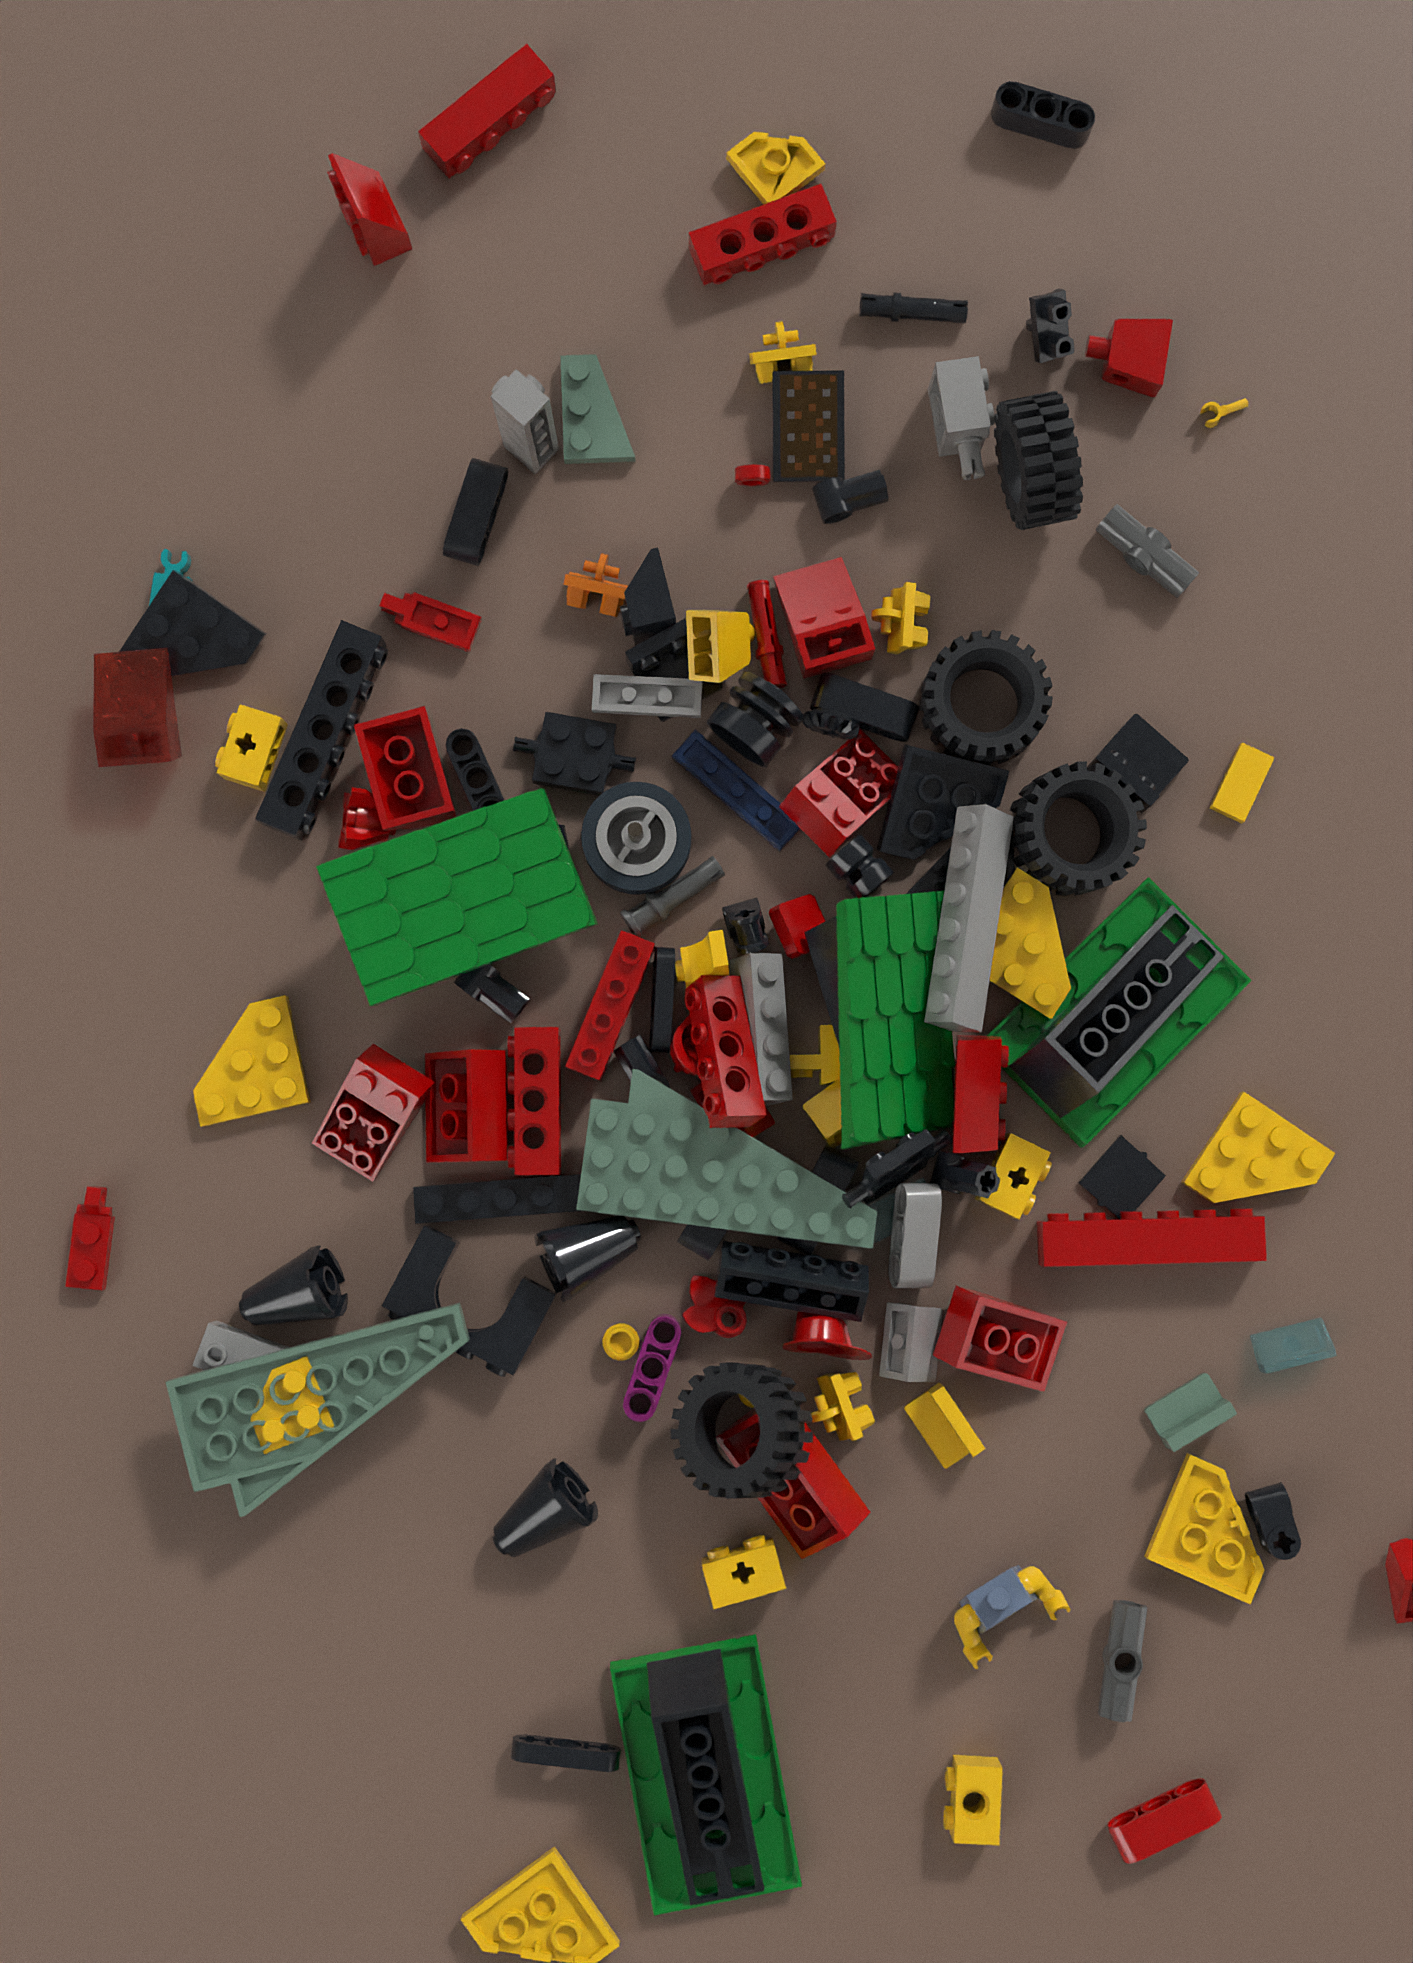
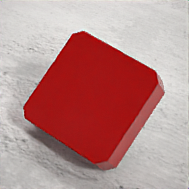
M807 894L780 903L769 910L770 919L786 955L794 959L810 953L804 932L825 922L815 897Z

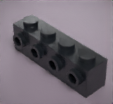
M723 1241L717 1267L714 1297L858 1322L862 1321L869 1294V1266L861 1265L854 1261L844 1262L822 1258L818 1255L786 1252L779 1248L769 1249L751 1246L744 1242Z

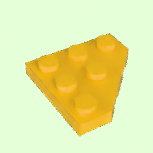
M1017 867L1003 888L989 981L1049 1019H1052L1071 990L1050 891L1048 886Z
M284 995L249 1003L193 1090L200 1127L310 1103L288 996Z
M1243 1091L1239 1093L1181 1183L1211 1203L1316 1184L1336 1153Z
M1187 1453L1144 1556L1153 1562L1251 1605L1265 1569L1259 1555L1256 1553L1241 1509L1235 1501L1226 1472L1214 1464Z
M555 1846L461 1916V1921L484 1952L498 1954V1951L519 1954L521 1955L520 1958L551 1963V1960L566 1963H597L620 1945V1940Z

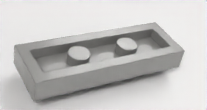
M594 674L592 712L701 718L703 681L684 678Z

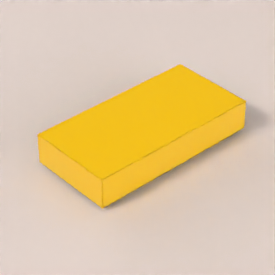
M1241 742L1209 808L1241 824L1245 822L1275 757Z

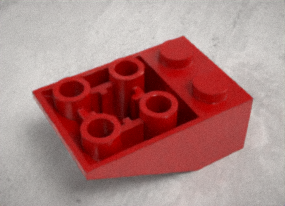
M334 153L329 154L328 158L332 170L328 171L327 175L333 186L340 210L347 225L350 226L353 232L354 240L362 257L369 254L373 265L376 266L412 250L408 233L379 171Z
M842 557L773 576L803 679L872 660L875 652L874 642L865 613Z
M860 729L856 738L847 740L795 785L779 807L830 858L889 802L898 766Z
M373 1043L356 1058L312 1144L373 1182L416 1117L435 1082Z

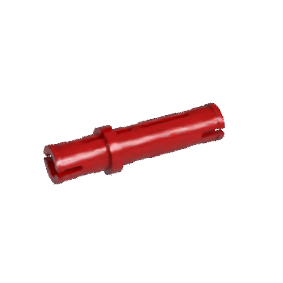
M752 581L746 587L750 599L758 649L755 651L756 659L760 660L763 679L781 689L787 686L782 663L784 648L783 645H779L769 581Z

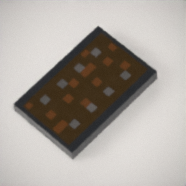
M844 370L773 371V483L822 482L836 477L845 480Z

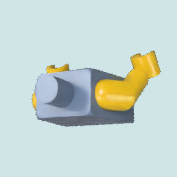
M1019 1565L1014 1566L974 1590L959 1602L962 1608L956 1611L954 1623L964 1644L963 1653L976 1670L979 1669L977 1662L985 1656L989 1662L993 1658L981 1641L980 1635L1032 1602L1040 1599L1050 1619L1053 1621L1057 1620L1055 1615L1057 1610L1066 1609L1067 1612H1070L1071 1609L1062 1592L1055 1590L1038 1568L1028 1566L1021 1569Z

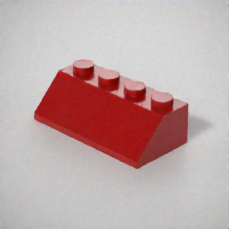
M755 1408L716 1436L717 1443L735 1467L746 1463L757 1448L760 1438V1422ZM804 1423L805 1432H812L809 1426ZM814 1433L813 1442H804L802 1450L810 1453L807 1463H796L795 1465L801 1471L797 1479L785 1480L788 1487L781 1492H771L772 1496L758 1498L801 1559L847 1538L871 1513Z

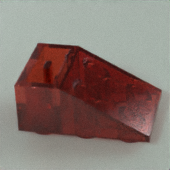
M167 648L94 654L93 733L98 767L172 762L182 757Z

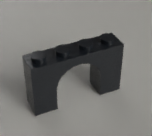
M429 1225L423 1226L382 1304V1307L389 1310L387 1314L389 1318L395 1320L442 1307L439 1299L440 1282L460 1244L459 1241ZM526 1276L523 1277L502 1317L496 1323L485 1328H467L470 1339L455 1352L470 1360L473 1359L474 1355L487 1362L485 1368L499 1376L505 1377L507 1373L514 1375L557 1293Z

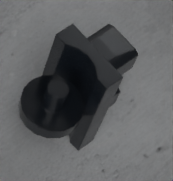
M1059 288L1047 294L1029 297L1031 318L1026 320V330L1032 331L1035 362L1044 363L1073 354L1075 352L1074 339L1069 336L1068 321L1072 316L1071 303L1066 301V290Z

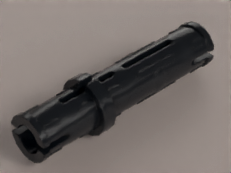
M893 292V295L861 293L859 316L890 318L893 322H898L899 319H917L965 324L968 307H966L968 306V300L916 298L901 296V293Z

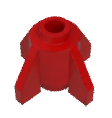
M351 787L350 793H344V812L338 848L354 850L380 841L386 842L389 835H395L396 830H382L371 792L367 789Z

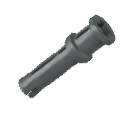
M711 856L658 893H647L645 900L628 911L623 909L620 911V915L633 935L642 937V932L659 920L662 922L666 921L667 917L670 916V911L705 889L711 883L725 876V873L715 857Z

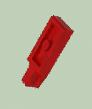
M405 592L403 599L384 593L379 605L382 612L396 617L394 624L401 626L402 629L469 653L482 621L479 615L415 592L413 594Z
M87 1186L84 1204H77L76 1213H74L65 1287L101 1291L106 1289L115 1216H112V1207H105L106 1187Z

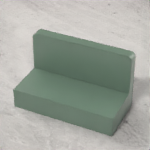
M1201 1373L1144 1408L1145 1414L1163 1444L1172 1452L1179 1450L1237 1415L1231 1402L1222 1398L1207 1373Z

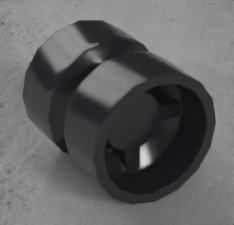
M861 834L844 846L825 865L837 880L847 881L846 890L853 898L857 899L868 897L894 874V871L881 857L874 858L872 856L874 849Z

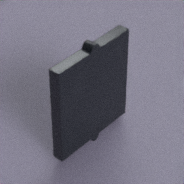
M1119 1135L1078 1183L1097 1199L1098 1206H1105L1120 1219V1212L1135 1211L1166 1175L1147 1159L1146 1152L1138 1151L1122 1135Z

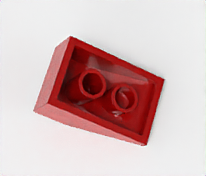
M956 1285L933 1356L955 1368L1044 1392L1067 1321Z

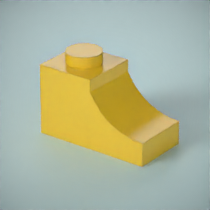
M723 930L708 932L707 936L700 942L680 948L681 960L675 961L677 981H685L686 988L701 975L729 976V964Z

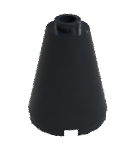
M617 1216L544 1230L535 1234L534 1240L536 1247L543 1244L546 1254L539 1256L555 1292H562L561 1301L565 1302L574 1298L638 1249L637 1241L641 1240V1234L633 1219L627 1221L625 1216Z
M321 1245L311 1247L242 1293V1299L239 1301V1310L242 1317L252 1325L258 1326L334 1319L343 1316L347 1310L348 1293L341 1295L339 1283L345 1282V1278L337 1259L328 1248L320 1250Z
M556 1458L546 1463L494 1526L493 1542L502 1554L517 1557L588 1527L597 1520L598 1509L595 1501L589 1505L584 1495L590 1491L589 1488L568 1463L562 1461L557 1465Z

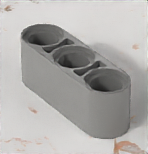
M900 1183L897 1186L888 1270L890 1284L893 1288H930L934 1283L942 1207L941 1190L938 1184Z

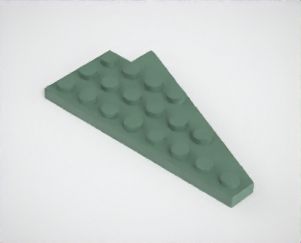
M633 1069L628 1103L591 1099L576 1210L873 1249L877 1218L876 1210L861 1201L851 1209L848 1208L842 1199V1195L845 1194L844 1191L738 1128H710L708 1115H706L704 1108L638 1069Z
M456 1303L166 1381L194 1492L231 1483L239 1517L246 1516L464 1345L470 1338L461 1304ZM307 1356L312 1367L306 1377L307 1386L314 1394L323 1395L325 1403L318 1408L319 1414L327 1406L334 1427L326 1426L320 1418L318 1426L324 1431L307 1438L305 1437L310 1429L305 1428V1432L298 1437H292L285 1432L283 1437L294 1443L264 1454L263 1450L267 1449L272 1443L267 1442L264 1446H261L253 1426H263L266 1421L255 1420L251 1422L250 1418L264 1404L263 1388L272 1369ZM313 1372L320 1390L312 1385L311 1376ZM286 1374L278 1375L270 1384L272 1399L281 1405L293 1403L301 1393V1391L295 1393L294 1397L290 1400H282L276 1395L275 1384L278 1380L283 1379ZM298 1410L286 1413L280 1422L284 1425L287 1417L297 1415Z

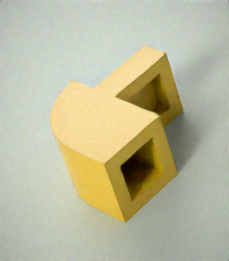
M820 1025L818 1027L819 1054L789 1055L791 1078H812L813 1071H819V1085L830 1084L840 1079V1049L832 1025Z

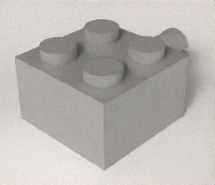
M979 356L936 362L928 386L939 457L959 454L963 480H971V474H973L974 479L985 475L980 451L985 439L989 438L990 427L995 422L992 403L987 404L985 391L989 389L988 373L986 368L981 369Z

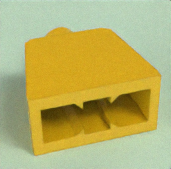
M722 610L686 611L689 680L720 683L750 663V643L755 639L756 633L754 627L749 623L747 612Z

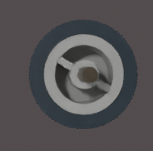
M626 782L606 790L591 804L582 825V847L591 870L605 885L626 894H647L666 887L682 872L691 850V827L683 806L667 790L646 782Z

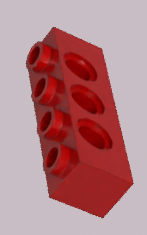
M821 183L688 232V245L703 285L712 282L713 284H721L739 272L745 270L747 272H754L762 268L766 262L777 258L786 260L795 256L801 249L810 246L818 248L826 245L835 237L837 221ZM800 222L805 227L800 230H794L788 224ZM759 234H767L772 239L768 242H760L755 237ZM727 246H733L739 251L735 254H726L722 249Z
M623 930L620 931L565 1065L566 1068L600 1082L602 1081L613 1050H615L654 954L655 943Z
M701 975L685 989V1005L690 1014L692 1025L691 1039L695 1044L698 1058L697 1074L702 1081L704 1111L708 1115L710 1128H747L765 1117L766 1109L741 976Z
M514 1027V1036H508V1058H514V1072H508V1094H514V1109H508V1131H514V1146H508V1168H515V1175H561V1029L559 1027ZM531 1055H540L544 1060L543 1070L536 1075L528 1074L524 1067L526 1059ZM532 1091H539L544 1097L543 1107L536 1112H530L524 1103L526 1095ZM534 1127L541 1129L544 1134V1142L537 1149H531L525 1143L526 1132Z

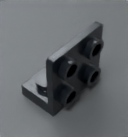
M686 618L625 651L626 662L634 676L689 679ZM703 681L702 701L721 691L723 688L722 682ZM658 716L661 722L672 718L669 716Z
M1134 714L1089 763L1088 767L1099 763L1105 765L1103 775L1114 770L1121 774L1122 777L1118 784L1121 787L1128 783L1133 786L1136 791L1129 795L1132 803L1141 800L1144 810L1139 812L1142 814L1160 797L1159 794L1188 763L1189 759L1139 714Z

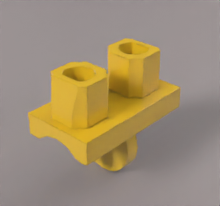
M782 321L775 322V333L762 335L764 346L777 344V349L749 354L750 365L755 364L759 383L772 382V372L778 371L777 361L790 359L791 371H812V356L817 355L815 344L786 348L787 342L799 341L798 330L785 331Z
M905 582L903 587L892 589L891 597H883L882 608L871 611V619L881 623L880 633L888 635L887 653L899 654L907 649H921L928 644V630L925 627L914 626V615L924 616L928 613L930 609V595L916 591V583Z
M856 1372L830 1373L817 1377L822 1394L814 1397L818 1410L811 1413L812 1423L823 1421L826 1432L829 1433L836 1430L839 1441L847 1439L855 1441L864 1437L862 1431L874 1424L875 1419L867 1404L855 1408L852 1407L849 1396L862 1390L858 1374Z

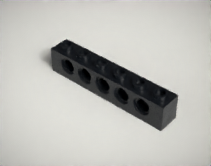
M341 620L255 820L262 825L300 841L303 840L305 833L309 835L312 832L317 820V814H314L319 800L324 801L331 788L329 777L334 767L339 768L346 752V749L343 748L344 742L348 734H354V725L359 723L360 715L357 712L362 701L367 702L372 694L374 682L371 680L376 668L382 669L387 659L388 649H385L386 643L382 636ZM353 659L361 660L362 666L358 672L353 674L345 672V666L349 661ZM338 692L348 694L345 704L339 707L331 706V699L334 694ZM327 724L333 726V733L328 739H317V731L321 726ZM308 758H318V768L312 773H304L302 770L303 763ZM296 790L304 791L303 802L295 807L289 806L288 798L290 794Z

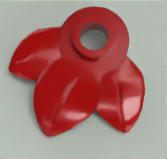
M694 1275L689 1286V1293L694 1306H691L682 1313V1317L687 1325L700 1333L714 1331L722 1338H734L740 1335L747 1323L746 1313L743 1309L746 1302L714 1297L716 1281L705 1276ZM724 1313L730 1314L733 1318V1324L730 1327L722 1323Z

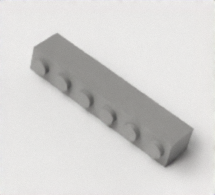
M986 804L957 807L924 1020L926 1023L953 1032H982L1014 817Z

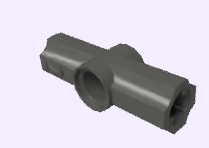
M1118 504L1110 510L1095 529L1123 553L1124 560L1133 570L1141 575H1150L1176 598L1184 592L1199 574L1195 568L1171 549V544L1167 537L1153 527L1145 528Z
M1113 1600L1108 1643L1102 1653L1104 1671L1098 1706V1715L1112 1721L1132 1722L1137 1679L1143 1669L1141 1651L1147 1615V1606L1127 1600ZM1121 1653H1130L1131 1659L1129 1664L1124 1668H1116L1114 1665L1116 1657Z

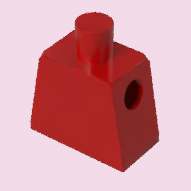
M1114 320L1109 330L1108 338L1088 336L1084 356L1104 360L1101 376L1104 381L1155 398L1164 382L1173 320Z

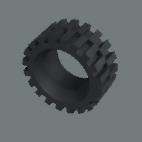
M1051 391L999 402L996 407L997 414H995L996 428H994V437L997 445H995V455L998 457L999 465H997L998 475H1001L1002 493H1005V503L1007 509H1010L1012 521L1015 522L1018 529L1025 530L1077 519V514L1081 512L1080 503L1083 502V494L1080 490V487H1083V477L1080 474L1082 462L1081 457H1078L1077 447H1079L1077 436L1075 437L1073 432L1074 422L1072 418H1069L1067 403L1063 404V396L1058 394V391Z
M982 630L971 632L966 640H964L963 636L954 639L949 648L945 646L939 652L923 681L920 691L922 696L919 701V711L924 712L921 720L924 729L930 728L932 731L930 740L935 746L941 742L946 747L943 751L944 754L953 756L955 753L962 756V759L976 760L985 765H990L992 761L996 760L998 764L1007 762L1014 754L1018 756L1039 734V731L1043 728L1049 717L1046 714L1052 706L1053 696H1048V692L1052 688L1051 677L1044 678L1043 672L1047 666L1043 659L1038 662L1033 660L1032 656L1036 650L1029 644L1023 650L1017 646L1020 638L1012 634L1006 641L1000 639L1001 631L991 630L988 637H982ZM973 670H989L1001 675L1010 683L1016 695L1017 712L1014 721L1006 728L991 733L978 732L966 727L956 717L951 706L950 692L954 681L961 675Z
M1077 761L1071 765H1068V763L1061 765L1032 780V783L1024 786L1018 793L1022 798L1013 801L1009 811L1016 813V816H1014L1012 830H1015V836L1010 839L1009 849L1017 847L1020 854L1012 860L1016 867L1025 864L1029 869L1026 873L1035 879L1042 880L1041 883L1048 886L1049 891L1057 889L1056 895L1067 896L1074 893L1077 896L1112 885V882L1124 878L1128 874L1125 869L1135 866L1140 859L1133 852L1144 849L1146 839L1138 837V832L1147 829L1146 819L1138 820L1136 812L1144 810L1141 800L1132 803L1129 795L1136 790L1130 783L1122 787L1118 784L1122 777L1121 774L1114 770L1103 775L1105 765L1095 763L1087 767V761ZM1058 798H1072L1082 802L1094 813L1100 828L1099 847L1095 855L1086 864H1073L1061 859L1054 853L1047 842L1044 828L1045 818L1048 809Z
M724 1362L719 1363L720 1366L711 1365L702 1369L705 1376L694 1375L688 1381L693 1390H682L677 1399L684 1403L683 1408H674L672 1413V1419L679 1420V1428L670 1429L671 1439L679 1440L680 1447L673 1449L676 1460H685L687 1463L680 1469L685 1477H697L692 1485L699 1490H709L708 1495L716 1498H764L772 1496L771 1492H781L786 1489L788 1485L785 1480H796L801 1473L795 1466L796 1463H807L810 1453L802 1450L804 1442H813V1432H805L804 1425L806 1422H812L811 1411H802L800 1405L807 1402L803 1392H792L791 1390L796 1386V1383L790 1377H780L782 1371L776 1368L765 1367L766 1365ZM736 1394L743 1395L751 1402L760 1422V1438L757 1448L751 1458L739 1467H734L722 1457L716 1441V1421L720 1408L730 1397Z

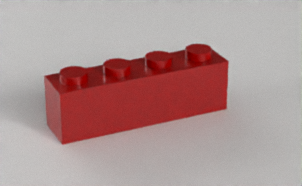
M526 43L418 131L422 149L449 179L456 173H463L471 166L473 159L483 151L492 150L500 141V137L510 129L519 128L532 111L537 107L542 108L553 99L556 93L554 74Z

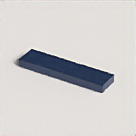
M696 729L672 755L674 761L779 852L801 829L779 807L781 804Z

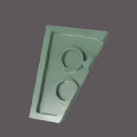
M596 354L562 355L561 386L564 463L636 462L634 452Z

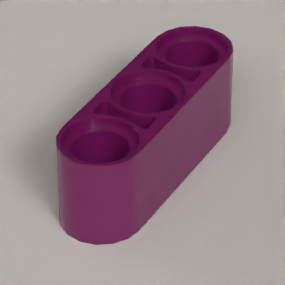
M670 1314L657 1315L650 1322L624 1397L623 1408L626 1415L634 1421H646L653 1416L664 1388L681 1335L680 1323ZM668 1322L672 1324L675 1329V1335L670 1341H660L655 1337L654 1328L658 1323ZM653 1357L661 1361L663 1370L658 1376L650 1377L643 1372L642 1363L647 1358ZM638 1393L647 1395L651 1401L650 1408L644 1412L633 1410L630 1405V1399L633 1395Z

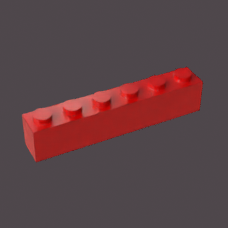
M1250 1208L1230 1209V1216H1216L1215 1209L1193 1210V1217H1179V1210L1157 1211V1218H1143L1142 1211L1120 1212V1219H1106V1212L1083 1213V1220H1069V1213H1048L1047 1221H1037L1038 1265L1044 1267L1267 1261L1265 1216L1253 1215V1209Z

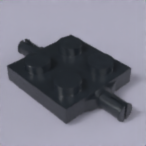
M545 712L542 731L538 735L537 740L515 736V743L513 744V752L534 754L533 784L600 796L605 792L607 778L613 769L634 773L636 757L615 754L614 740L617 724L552 712Z
M927 1129L917 1135L912 1132L900 1139L896 1144L897 1148L885 1154L882 1151L874 1155L867 1161V1167L859 1185L842 1195L846 1206L851 1209L862 1200L868 1205L926 1168L930 1158L934 1157L941 1149L952 1144L953 1140L950 1134L943 1130L933 1137Z

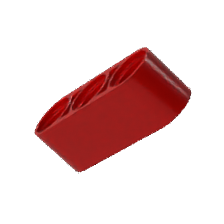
M1197 1778L1118 1814L1107 1823V1828L1123 1862L1131 1864L1212 1827L1221 1820L1222 1815L1206 1780Z

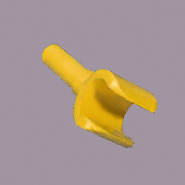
M1244 398L1222 406L1216 402H1207L1201 408L1200 414L1213 411L1216 414V418L1206 421L1205 426L1208 428L1215 427L1221 417L1248 407V401Z

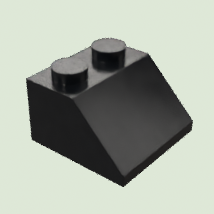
M658 547L649 551L624 592L625 605L619 606L625 636L632 635L635 646L676 624V616Z

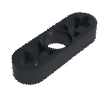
M656 946L654 950L649 1033L650 1052L669 1053L671 1047L675 976V948Z
M528 1734L514 1736L511 1750V1758L522 1763L600 1772L618 1771L621 1748L613 1744Z

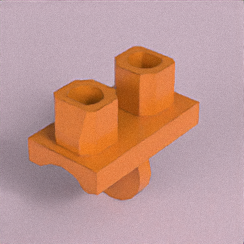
M601 553L598 563L585 560L583 571L595 573V577L575 572L565 574L563 585L568 586V606L586 609L590 591L603 594L599 613L614 617L620 615L619 606L624 605V592L629 585L604 580L605 576L618 579L620 574V568L608 566L609 555Z

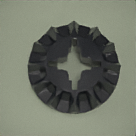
M814 708L812 711L804 713L803 724L811 729V731L821 733L822 735L833 738L853 739L857 737L860 730V725L854 722V718L841 712Z

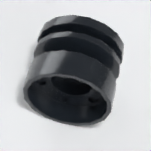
M743 672L738 679V683L742 688L733 686L729 693L738 707L726 702H720L708 718L707 725L723 742L741 756L760 767L767 768L781 750V745L772 733L790 738L793 734V729L790 725L799 726L804 719V715L777 686L753 673Z

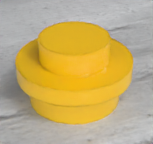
M617 1323L610 1326L603 1336L604 1351L614 1360L624 1361L630 1359L639 1348L637 1331L625 1323Z

